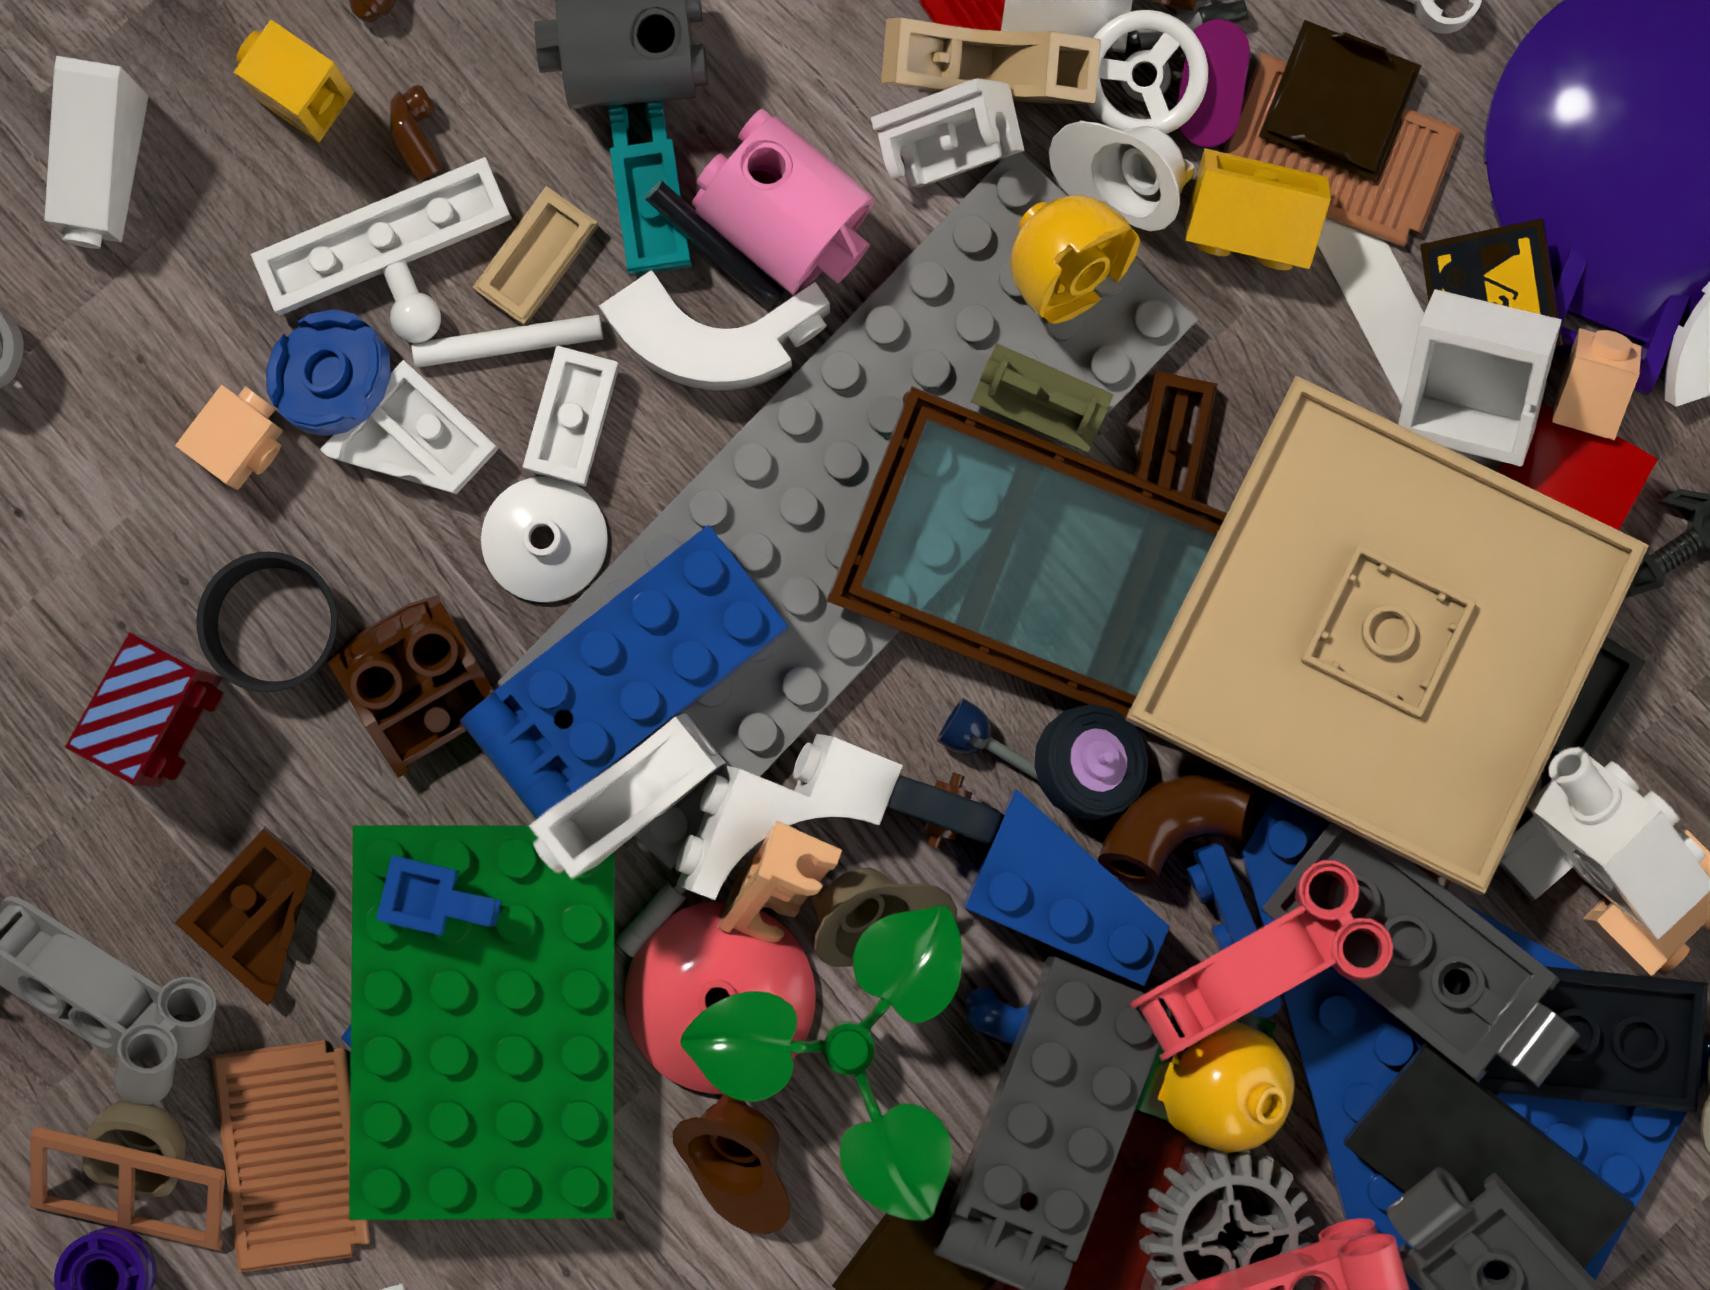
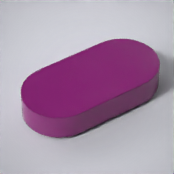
M1223 19L1207 21L1193 31L1201 42L1206 54L1208 83L1200 106L1193 116L1179 127L1178 130L1187 141L1201 147H1214L1226 142L1235 133L1240 120L1250 46L1243 30L1236 24ZM1185 54L1177 104L1182 99L1189 81V66Z

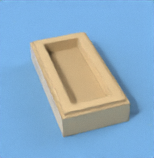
M546 186L472 287L473 290L521 325H528L599 227L597 221Z

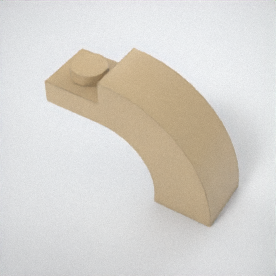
M907 18L886 19L881 84L919 89L918 92L935 94L977 78L1009 83L1013 102L1095 104L1101 39L1053 31H991Z

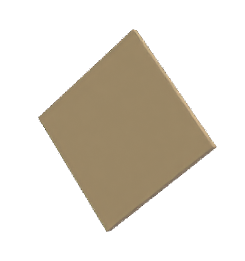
M1295 376L1125 720L1481 896L1485 893L1649 545L1305 379Z

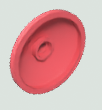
M725 901L705 902L672 914L634 955L627 973L624 992L627 1023L638 1049L646 1060L663 1076L674 1083L698 1092L711 1094L723 1093L709 1082L681 1046L683 1032L702 1011L708 1008L706 995L710 989L715 987L724 988L730 996L747 991H763L780 996L789 1002L796 1011L797 1027L792 1038L794 1041L806 1040L813 1022L816 1004V990L812 968L795 936L777 919L761 910L759 914L764 923L770 926H777L784 932V936L779 942H763L735 929H732L730 933L718 928L726 905ZM791 1053L792 1059H794L798 1053Z

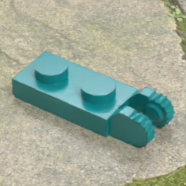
M662 101L648 102L645 105L647 122L651 126L653 142L629 145L627 109L623 105L608 106L614 147L609 148L629 277L645 275L651 270L654 273L692 268L688 238L645 200L647 194L661 180L681 197L674 144L672 139H668Z

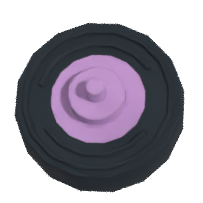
M1088 704L1062 712L1044 728L1036 744L1034 768L1041 790L1054 807L1070 817L1095 821L1121 813L1139 797L1147 780L1148 755L1142 736L1132 723L1124 719L1121 713L1113 708Z

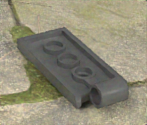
M1331 822L1261 910L1274 921L1298 908L1295 899L1296 885L1302 874L1313 864L1329 860L1338 861L1346 865L1354 873L1359 885L1358 899L1353 909L1349 911L1353 919H1372L1380 923L1388 931L1393 943L1392 957L1384 970L1378 975L1362 981H1350L1476 1082L1481 1080L1486 1073L1484 1069L1495 1055H1498L1515 1071L1539 1087L1580 1036L1569 1024L1539 1003V1000L1547 990H1552L1560 979L1414 863ZM1319 875L1311 880L1309 895L1316 906L1324 910H1333L1341 906L1344 900V889L1337 878L1331 875ZM1355 931L1349 933L1343 942L1342 951L1344 957L1351 965L1357 968H1367L1374 964L1378 948L1375 940L1370 935ZM1458 969L1467 974L1469 987L1465 993L1453 995L1446 990L1444 978L1451 970Z
M1437 1167L1386 1209L1387 1215L1397 1232L1413 1247L1411 1249L1406 1243H1403L1398 1247L1404 1271L1421 1290H1603L1495 1172L1484 1180L1486 1191L1471 1202L1457 1180L1445 1169ZM1491 1261H1501L1508 1266L1510 1272L1505 1278L1494 1280L1486 1275L1484 1267Z

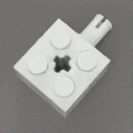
M1569 748L1555 756L1549 767V775L1552 780L1526 806L1579 876L1659 940L1710 892V878L1699 864L1706 857L1705 853L1685 832L1678 828L1676 830L1673 828V825L1679 821V817L1674 810L1653 791H1650L1645 797L1638 794V785L1615 762L1611 761L1603 767L1581 748Z

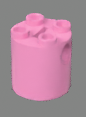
M760 109L749 119L739 133L738 138L743 143L731 157L727 159L720 153L702 171L696 182L701 189L691 204L696 208L697 215L793 297L807 288L822 272L836 283H839L857 265L870 246L856 231L869 214L875 202V197L777 115L772 117L764 109Z

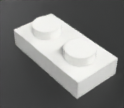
M556 346L522 466L524 470L586 487L620 366L618 362Z

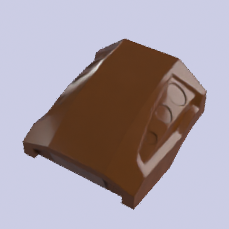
M439 595L407 604L353 636L328 659L330 669L347 694L366 730L398 778L408 773V767L420 758L466 732L467 730L460 723V720L480 702L495 693L494 685L463 638Z

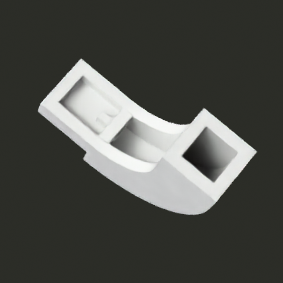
M652 270L599 305L603 316L626 348L651 370L679 384L714 391L750 388L764 384L792 370V361L782 345L791 340L794 346L798 347L811 340L825 329L827 325L822 318L830 313V302L816 282H814L752 324L732 329L713 328L698 323L684 314L673 302Z

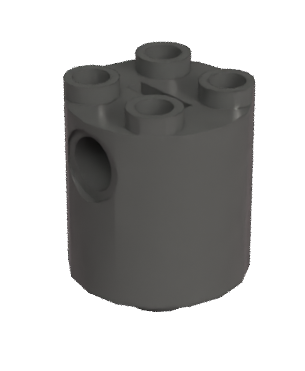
M555 0L556 19L535 21L534 23L540 73L562 71L569 109L696 98V86L709 85L705 47L703 44L693 45L691 22L703 21L701 0ZM662 20L673 24L675 39L671 47L660 53H650L645 50L642 37L645 28L650 23Z

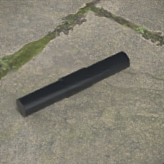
M662 180L647 194L645 200L767 309L773 306L784 292L782 287L708 225L687 202Z

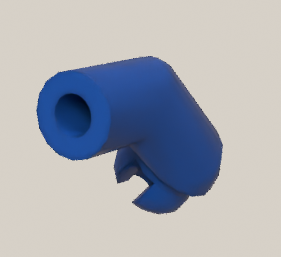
M981 987L971 991L965 999L964 1007L969 1013L967 1015V1022L973 1030L1005 1045L1014 1044L1029 1004L1016 1009L1002 1001H998L993 989Z

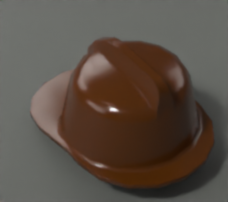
M723 1094L718 1102L710 1106L701 1118H689L681 1121L673 1130V1145L687 1164L704 1197L713 1209L730 1224L750 1233L766 1235L780 1231L790 1218L791 1203L786 1188L775 1169L779 1152V1133L774 1124L764 1114L749 1107L745 1101L736 1100Z

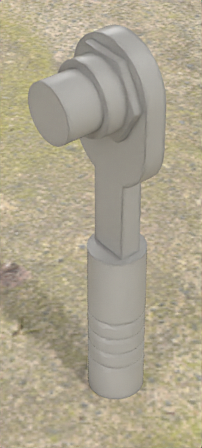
M760 842L751 848L742 859L747 861ZM679 878L674 884L667 881L647 903L645 908L629 923L628 927L615 939V943L629 956L634 957L650 936L686 899V896L683 894L686 888L677 885Z

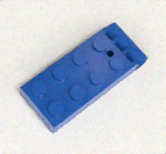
M708 524L494 691L495 693L470 710L460 720V723L537 820L552 807L635 750L675 716L685 712L789 630V626ZM563 712H570L573 716V723L567 729H561L557 725V718Z

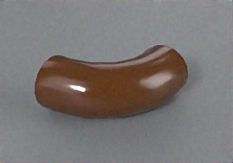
M1197 772L1159 782L1138 797L1121 813L1104 841L1098 862L1113 876L1121 880L1139 885L1155 884L1171 852L1187 840L1201 836H1214L1243 842L1249 833L1255 816L1260 787L1237 775Z

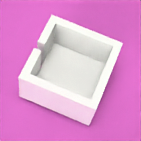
M1434 289L1419 324L1398 425L1446 448L1522 467L1536 428L1547 383L1546 379L1551 367L1562 319Z

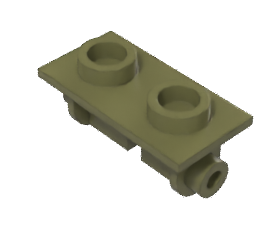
M996 343L991 357H989L971 403L1088 453L1114 394Z

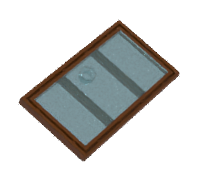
M911 386L909 391L903 396L902 409L826 602L1087 705L1093 704L1113 708L1126 719L1227 513Z

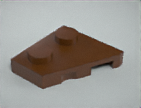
M265 826L176 920L175 924L268 1006L274 999L312 868Z

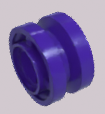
M119 1227L96 1229L78 1238L63 1251L55 1268V1290H103L95 1283L92 1275L93 1265L97 1259L107 1260L116 1267L119 1274V1283L116 1290H152L156 1280V1263L147 1243L136 1233Z

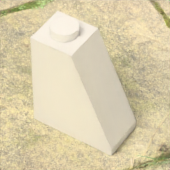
M56 56L44 221L63 233V242L72 245L99 249L102 239L122 243L149 96L121 66Z

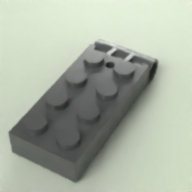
M1047 957L950 1208L937 1236L933 1252L935 1256L1020 1290H1064L1073 1261H1077L1160 1046L1139 1007L1132 1009L1129 1004L1145 993L1056 957ZM1159 1000L1170 1020L1171 1011L1164 1001ZM1031 1192L1034 1198L1032 1205L1029 1208H1021V1196Z

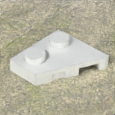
M403 360L391 372L384 398L370 417L348 432L333 435L320 450L331 459L457 495L495 454L499 447Z

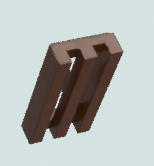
M1155 371L1138 448L1134 476L1147 480L1165 387L1176 389L1157 485L1171 490L1170 485L1189 392L1201 394L1182 490H1171L1191 499L1195 498L1217 383Z

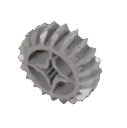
M1210 1148L1207 1151L1206 1164L1192 1152L1185 1154L1184 1164L1187 1172L1183 1175L1171 1167L1164 1169L1165 1179L1172 1184L1168 1191L1163 1193L1155 1188L1148 1190V1197L1159 1205L1158 1212H1146L1140 1215V1222L1145 1227L1156 1232L1145 1236L1139 1241L1142 1251L1146 1254L1154 1255L1146 1265V1269L1154 1279H1163L1160 1290H1173L1203 1280V1278L1192 1275L1185 1262L1183 1252L1195 1251L1200 1256L1211 1255L1213 1265L1222 1274L1249 1265L1252 1254L1264 1245L1266 1246L1255 1262L1312 1244L1306 1238L1298 1235L1315 1224L1312 1216L1306 1212L1298 1211L1308 1199L1305 1192L1297 1187L1290 1188L1294 1179L1291 1172L1284 1167L1273 1169V1158L1263 1152L1258 1153L1251 1159L1250 1150L1229 1153L1227 1157L1225 1152ZM1232 1185H1246L1257 1188L1267 1204L1269 1214L1258 1215L1252 1210L1242 1211L1241 1201L1234 1197ZM1205 1197L1201 1213L1195 1219L1186 1222L1195 1205ZM1231 1221L1236 1225L1233 1235L1227 1233L1230 1239L1226 1243L1221 1244L1217 1240L1219 1231L1226 1233L1223 1226Z

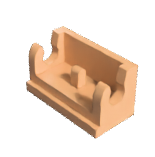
M776 821L766 837L760 842L737 873L718 928L728 933L735 929L763 942H779L784 936V932L777 926H770L764 923L760 918L759 911L762 908H771L777 914L795 918L808 896L816 895L822 889L820 881L829 870H833L836 867L842 850Z

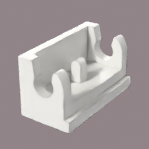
M975 78L871 117L873 130H877L887 172L892 179L902 177L906 173L910 187L921 188L1024 151L1012 93L1007 82Z

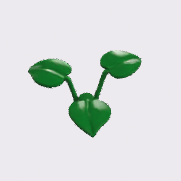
M944 905L891 914L870 925L861 935L853 954L854 974L858 984L866 993L881 999L860 1023L850 1020L839 1022L830 1028L824 1040L794 1041L792 1038L797 1027V1015L793 1006L780 996L769 992L747 991L726 997L706 1008L689 1024L681 1036L682 1048L696 1063L709 1082L723 1094L736 1100L756 1102L768 1099L781 1091L787 1085L793 1073L791 1053H823L825 1061L835 1072L842 1075H854L872 1122L858 1123L845 1131L840 1143L841 1167L852 1188L868 1203L892 1216L911 1220H926L934 1214L938 1198L951 1166L952 1149L948 1131L943 1122L933 1112L912 1103L898 1104L889 1109L883 1116L865 1069L871 1064L875 1053L874 1039L870 1030L891 1005L908 1022L923 1023L941 1013L951 1002L957 991L962 970V943L956 921L950 909Z

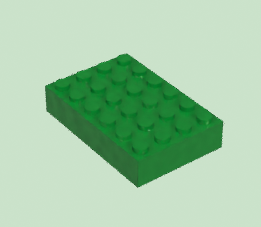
M353 825L349 1220L613 1219L615 851L596 867L571 879L565 870L559 874L553 871L540 857L534 847V842L539 838L529 826ZM392 855L459 870L455 890L502 900L496 926H485L448 917L444 935H437L376 920Z

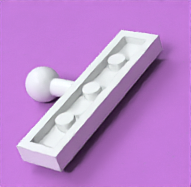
M483 157L254 252L251 256L273 310L278 316L384 273L395 300L390 312V322L394 332L407 342L421 343L429 340L436 334L441 323V313L437 303L431 297L418 292L407 263L512 220L491 167L486 157Z

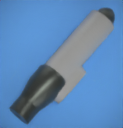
M1210 0L1197 1L1194 11L1178 8L1177 15L1174 16L1184 22L1192 31L1210 20L1223 19L1237 23L1249 19L1248 9L1244 0L1214 4ZM1151 29L1135 30L1127 36V44L1134 49H1152L1163 33Z

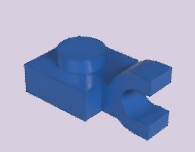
M392 855L376 920L437 935H444L448 917L485 926H496L502 900L455 890L459 870Z

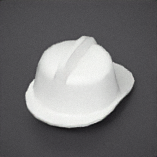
M1078 121L1065 125L1053 137L1049 150L1051 170L1060 187L1069 196L1080 194L1104 201L1117 210L1129 224L1147 231L1165 229L1176 219L1180 206V193L1184 185L1192 178L1195 167L1192 162L1183 158L1179 147L1170 136L1160 129L1149 126H1140L1120 131L1099 123Z

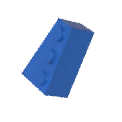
M1017 789L1012 790L1003 811L1004 817L993 843L989 844L962 907L1145 986L1170 926Z

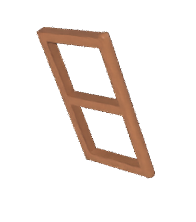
M34 1126L30 1135V1207L217 1251L222 1248L223 1240L221 1234L225 1170ZM47 1148L118 1164V1211L47 1195ZM136 1169L208 1185L206 1232L134 1215Z

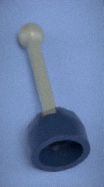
M962 698L947 718L936 741L948 749L963 755L976 753L985 748L1038 780L1034 768L1035 763L991 737V724L987 715L978 706Z

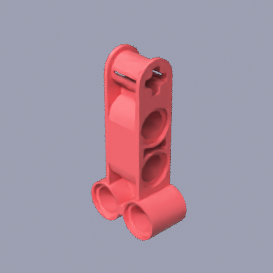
M1329 860L1313 864L1302 874L1296 885L1295 899L1298 908L1129 1003L1132 1009L1139 1007L1164 1051L1163 1054L1159 1055L1161 1061L1170 1058L1331 966L1340 975L1350 980L1360 981L1378 975L1388 966L1393 951V943L1388 931L1380 923L1372 919H1353L1349 912L1353 909L1358 899L1359 885L1354 873L1346 865L1338 861ZM1331 875L1339 880L1344 889V900L1339 908L1324 910L1313 903L1309 895V884L1314 877ZM1355 931L1364 932L1375 940L1378 954L1374 964L1370 967L1357 968L1345 959L1342 951L1343 942L1349 933ZM1160 998L1164 999L1183 1032L1184 1038L1178 1036L1159 1002Z
M1357 1218L1341 1221L1321 1230L1318 1234L1319 1242L1173 1290H1293L1295 1284L1300 1279L1314 1275L1315 1280L1313 1290H1409L1395 1237L1390 1234H1378L1374 1220Z

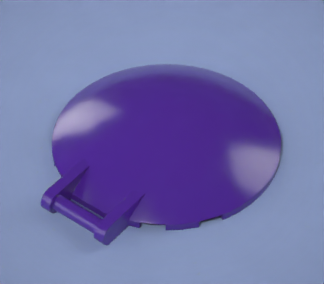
M1564 0L1539 20L1520 42L1497 82L1489 106L1484 134L1483 157L1484 164H1487L1488 181L1493 199L1490 204L1499 227L1544 218L1559 319H1562L1560 329L1563 345L1555 346L1554 351L1569 357L1577 336V332L1562 327L1566 313L1643 344L1640 374L1634 390L1648 395L1656 383L1678 325L1684 327L1693 309L1705 295L1701 290L1710 281V0Z

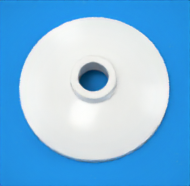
M548 476L528 478L513 484L503 491L490 506L481 532L483 557L495 580L513 595L539 603L561 601L585 589L599 573L608 547L606 522L600 508L592 497L574 483ZM539 526H548L554 533L552 544L545 549H537L531 543V534Z

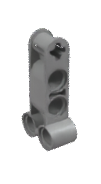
M9 896L5 897L1 902L0 986L116 1060L114 1085L117 1092L126 1101L133 1104L150 1105L159 1102L167 1096L173 1085L176 1059H188L198 1056L207 1048L211 1041L216 1011V997L212 988L204 981L194 977L176 978L160 987L25 900ZM188 1014L197 1020L181 1022L172 1016ZM146 1059L156 1062L158 1066L141 1068L132 1062Z

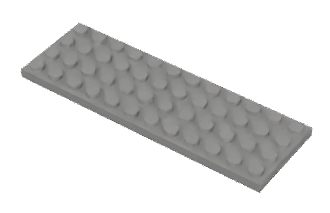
M1021 152L1003 158L493 687L495 690L709 524L786 622L789 630L682 714H687L726 762L725 765L739 768L761 777L900 632V630L826 602L902 409L903 396L909 391L910 387H916L1074 451L1076 448L971 403L989 357H991L996 343L1114 394L1105 415L1106 417L1196 324L1198 319L1135 259L1118 283L1108 276L1097 285L1094 291L1102 299L1077 317L1059 324H1051L1044 317L1041 318L1028 306L1012 278L1009 263L1013 243L1019 232L1018 225L1022 216L1032 206L1040 202L1049 203L1067 195ZM926 421L861 587L921 610L986 543L1019 458ZM1042 467L1033 493L1053 471ZM563 712L557 718V725L561 729H567L573 723V716L570 712ZM724 765L720 769H718L714 774L720 776ZM714 774L669 811L654 818L635 834L670 870L676 866L680 849L689 835H697L705 812L700 810V801L708 781Z

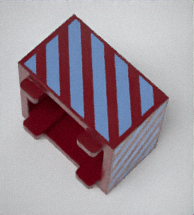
M129 632L65 748L132 785L162 787L166 778L177 780L184 769L186 761L179 757L204 710L214 712L222 701L224 692L217 687L223 677L159 640Z

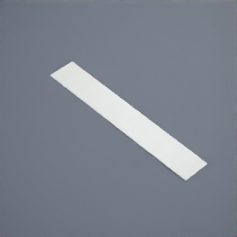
M1325 218L1317 245L1402 405L1419 324L1424 312L1387 241ZM1450 449L1494 471L1497 470L1501 461Z

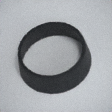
M280 552L251 553L225 565L213 576L206 586L197 610V634L206 659L223 678L247 690L275 692L302 683L323 666L329 658L337 638V610L334 598L326 582L317 571L304 561ZM284 568L304 575L321 590L330 609V634L322 655L308 671L289 680L264 681L245 674L228 658L219 638L218 618L226 595L242 578L262 569Z

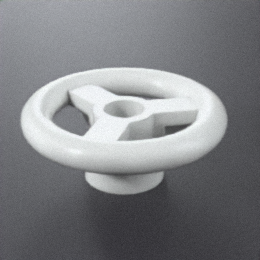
M1137 10L1112 19L1095 34L1093 38L1101 39L1096 103L1088 105L1104 125L1120 131L1140 126H1149L1160 129L1165 134H1168L1181 127L1193 116L1206 92L1208 63L1201 42L1184 22L1164 12ZM1140 29H1151L1163 33L1151 50L1135 52L1125 61L1104 58L1109 47L1126 33ZM1180 46L1188 61L1189 81L1182 99L1169 111L1163 96L1171 83V69L1167 61ZM1144 63L1153 65L1157 70L1155 82L1147 87L1137 85L1133 79L1135 69ZM1100 79L1120 81L1123 89L1130 97L1137 101L1145 102L1151 119L1132 118L1116 110L1107 100Z

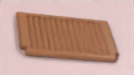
M1261 53L1242 101L1238 127L1231 138L1227 140L1223 153L1328 177L1331 201L1325 218L1401 247L1406 246L1409 231L1421 234L1461 129L1405 108L1377 181L1373 182L1258 136L1287 64L1283 60Z
M326 1040L211 1055L238 1273L353 1257V1244L367 1245L371 1242L368 1220H349L350 1074L346 1048L339 1047L332 1052H328Z

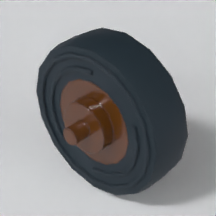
M955 772L952 773L949 784L936 780L935 786L898 776L888 802V807L892 808L893 811L922 821L919 829L931 833L927 845L937 849L940 848L943 837L956 841L958 834L988 845L992 844L1004 817V814L1000 813L1001 811L971 800L973 793L961 788L965 776Z

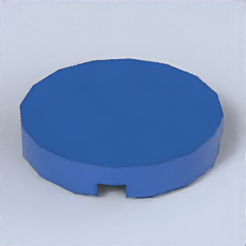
M334 309L312 313L296 322L299 327L294 329L288 337L283 334L274 345L266 367L267 394L281 416L302 432L325 437L348 432L367 420L381 403L391 377L390 353L380 334L354 313Z

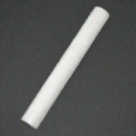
M600 314L412 343V354L415 367L419 368L550 348L557 345L563 346L602 340L604 337Z

